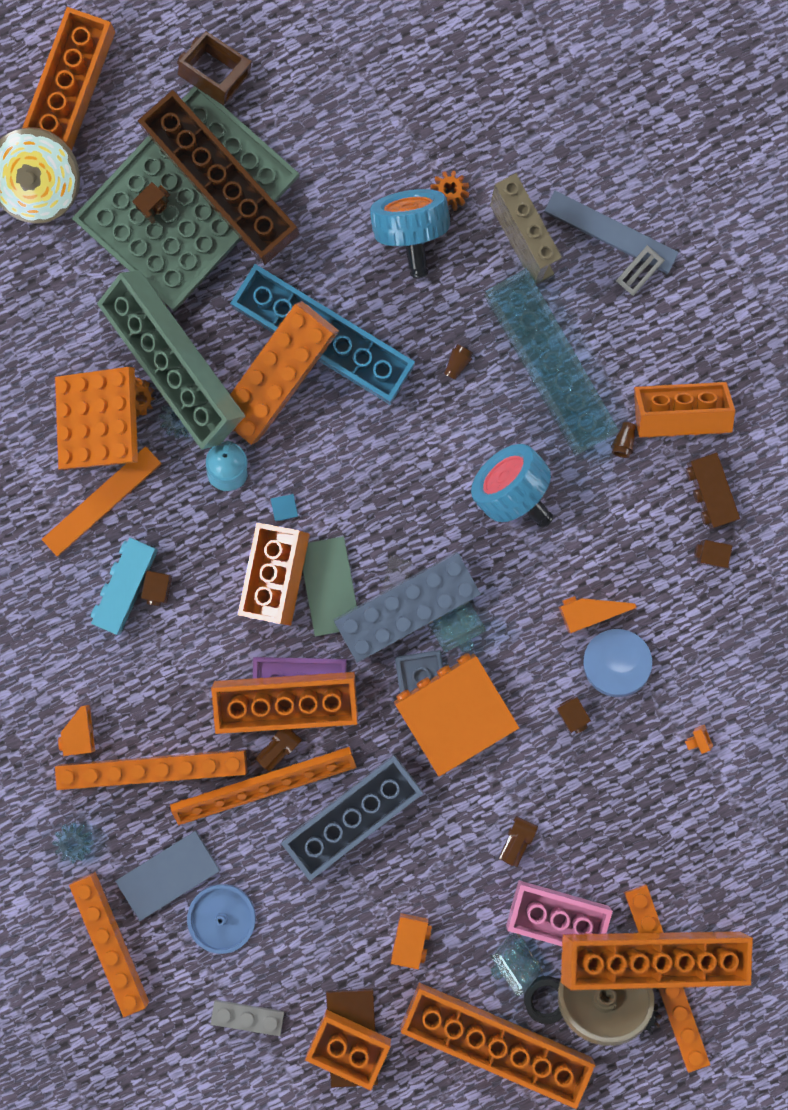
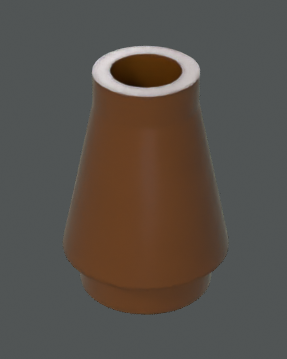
M457 344L455 349L452 348L444 374L456 380L459 374L472 361L473 352Z
M630 422L622 423V427L611 445L613 455L629 458L630 454L634 452L636 425Z

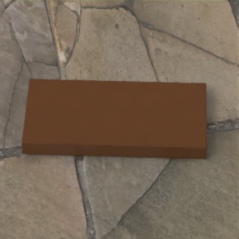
M373 988L326 991L327 1010L375 1031ZM330 1072L331 1088L359 1086ZM378 1076L375 1080L374 1085H378Z

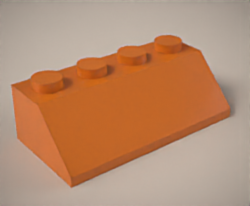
M727 382L634 387L636 427L639 437L651 438L733 432L735 408Z

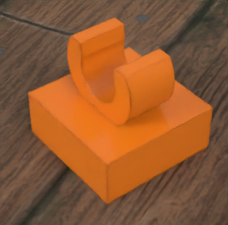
M705 724L696 727L693 731L694 736L685 741L688 750L699 747L701 754L711 751L713 743Z

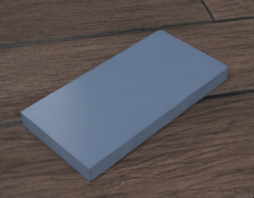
M195 830L115 882L137 918L141 921L218 873L220 868Z

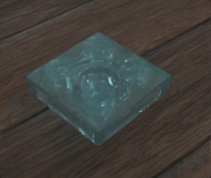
M469 601L428 623L444 653L459 646L462 652L470 651L474 647L471 639L486 631Z
M512 932L491 955L496 964L491 967L493 977L496 980L504 977L516 996L524 994L543 970L538 960L527 947L525 940L517 933Z

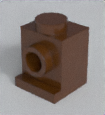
M151 182L132 203L153 224L156 221L154 216L161 214L166 209L169 202L167 198L170 194L162 185L157 187Z

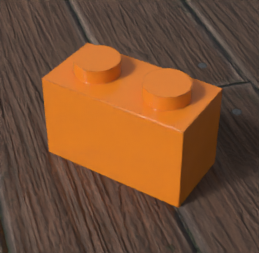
M400 913L391 964L419 970L420 963H425L427 949H423L424 941L430 939L432 926L428 925V919Z

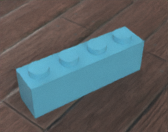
M133 538L123 542L119 551L122 554L118 563L115 562L110 571L112 578L109 584L105 583L100 593V596L103 598L99 605H95L91 613V618H93L91 624L113 634H121L145 581L146 571L150 570L158 549Z

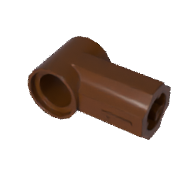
M292 729L279 730L273 736L272 741L255 759L264 769L270 772L286 754L289 755L298 746L302 739Z
M516 816L513 820L515 822L512 829L510 828L508 831L509 836L499 859L509 865L518 867L527 845H530L533 841L538 826Z

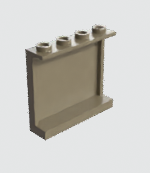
M515 173L494 185L490 207L530 281L535 286L554 276L550 264L562 259L518 175Z

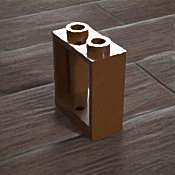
M205 31L201 37L197 36L193 40L187 53L183 52L178 58V76L224 106L249 76L252 61ZM205 52L232 69L220 85L192 67Z

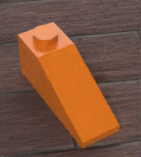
M573 596L563 600V605L559 607L568 633H573L637 607L635 603L584 598L577 600Z

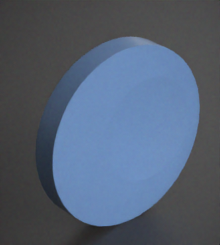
M611 629L598 634L588 644L584 654L583 667L586 678L596 690L612 697H625L639 691L648 681L652 670V656L647 644L638 635L623 629Z
M216 884L203 889L193 899L187 914V925L193 940L206 951L217 954L230 953L241 948L251 937L256 922L255 909L250 898L241 889L228 884Z

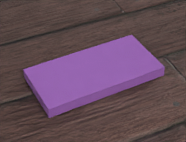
M253 657V678L346 672L347 659Z

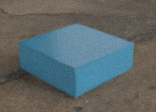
M294 494L271 498L275 522L298 517Z

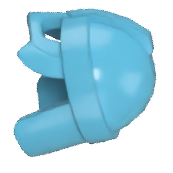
M226 441L210 449L206 457V470L208 480L215 488L222 491H232L240 488L245 483L248 476V462L242 448L232 443V441Z

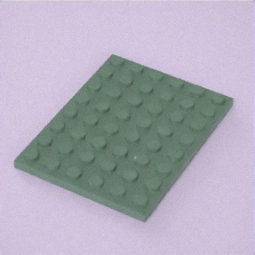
M195 86L182 99L275 203L299 178V173L222 104ZM149 136L72 218L129 271L140 270L159 298L174 312L241 240ZM151 182L157 187L162 185L170 194L167 198L169 202L166 209L161 214L154 216L156 221L153 224L132 203Z

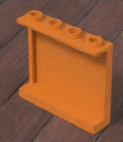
M474 653L462 655L457 659V664L449 667V665L442 667L437 671V676L429 679V677L422 679L416 684L417 688L410 692L408 689L404 690L396 696L397 700L394 701L395 706L438 777L519 729L506 704Z

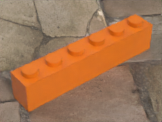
M96 872L73 881L69 887L123 1018L145 1009L149 1004L148 997Z

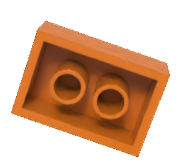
M326 1009L307 1051L305 1061L371 1091L391 1047V1039Z

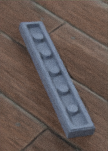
M554 191L544 210V213L634 258L648 245L665 260L658 270L666 274L669 273L679 253L557 191ZM647 252L640 261L645 262L651 254ZM654 258L649 265L653 267L658 260Z

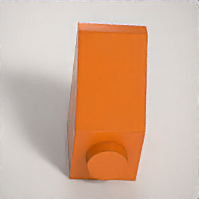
M90 704L81 706L61 731V737H58V747L60 751H63V756L92 753L95 751Z

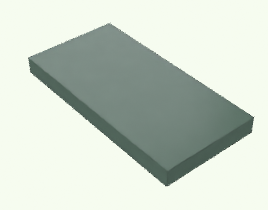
M344 536L310 542L307 546L303 575L315 636L339 632L333 619L357 607Z

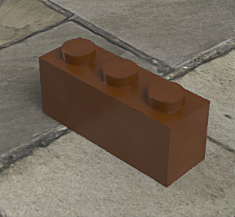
M716 452L688 462V468H685L686 475L689 481H693L696 490H693V495L696 502L701 503L704 511L701 512L704 525H708L709 529L740 519L718 453Z

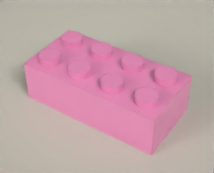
M519 880L506 927L510 932L562 946L563 934H606L613 911L604 904Z

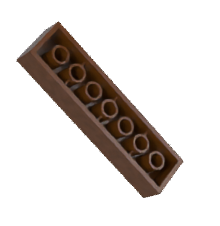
M174 90L170 91L137 120L149 138L264 265L300 235L297 226Z

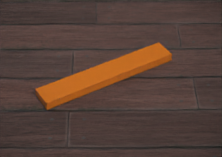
M145 446L138 452V462L126 463L45 535L42 541L59 557L162 463Z

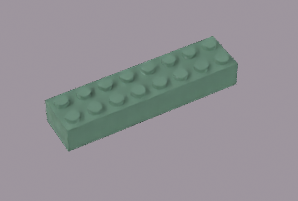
M140 270L121 272L98 301L97 305L201 450L220 445L245 417L244 413Z

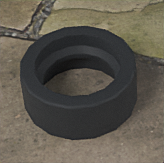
M540 976L533 979L524 991V1004L527 1013L534 1021L541 1024H553L563 1018L559 1006L554 1012L543 1014L537 1011L532 1003L533 995L540 987L550 986L558 992L560 981L552 976Z

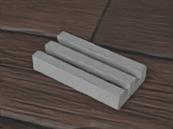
M647 245L616 281L634 296L665 260ZM649 252L651 255L625 283L623 279L644 255ZM654 258L658 260L633 289L629 287Z

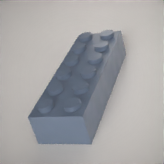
M454 552L333 619L355 661L358 663L479 596L481 593L459 553Z
M393 754L285 837L281 844L308 880L311 881L423 794V790L397 756Z

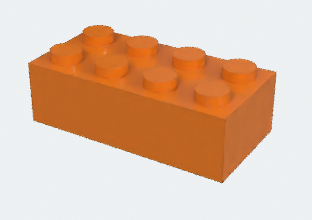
M256 523L238 615L291 626L310 536L309 533Z

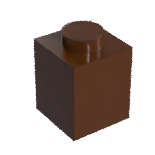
M702 540L700 544L696 545L694 558H697V564L727 569L733 545Z
M146 571L141 598L147 599V604L161 606V602L167 603L172 575Z
M573 696L555 707L570 733L575 731L578 734L588 728L587 724L591 720L577 696Z

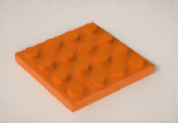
M122 367L55 377L58 469L68 470L138 462L135 368Z

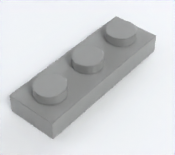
M215 1000L210 1025L280 1036L284 1011Z

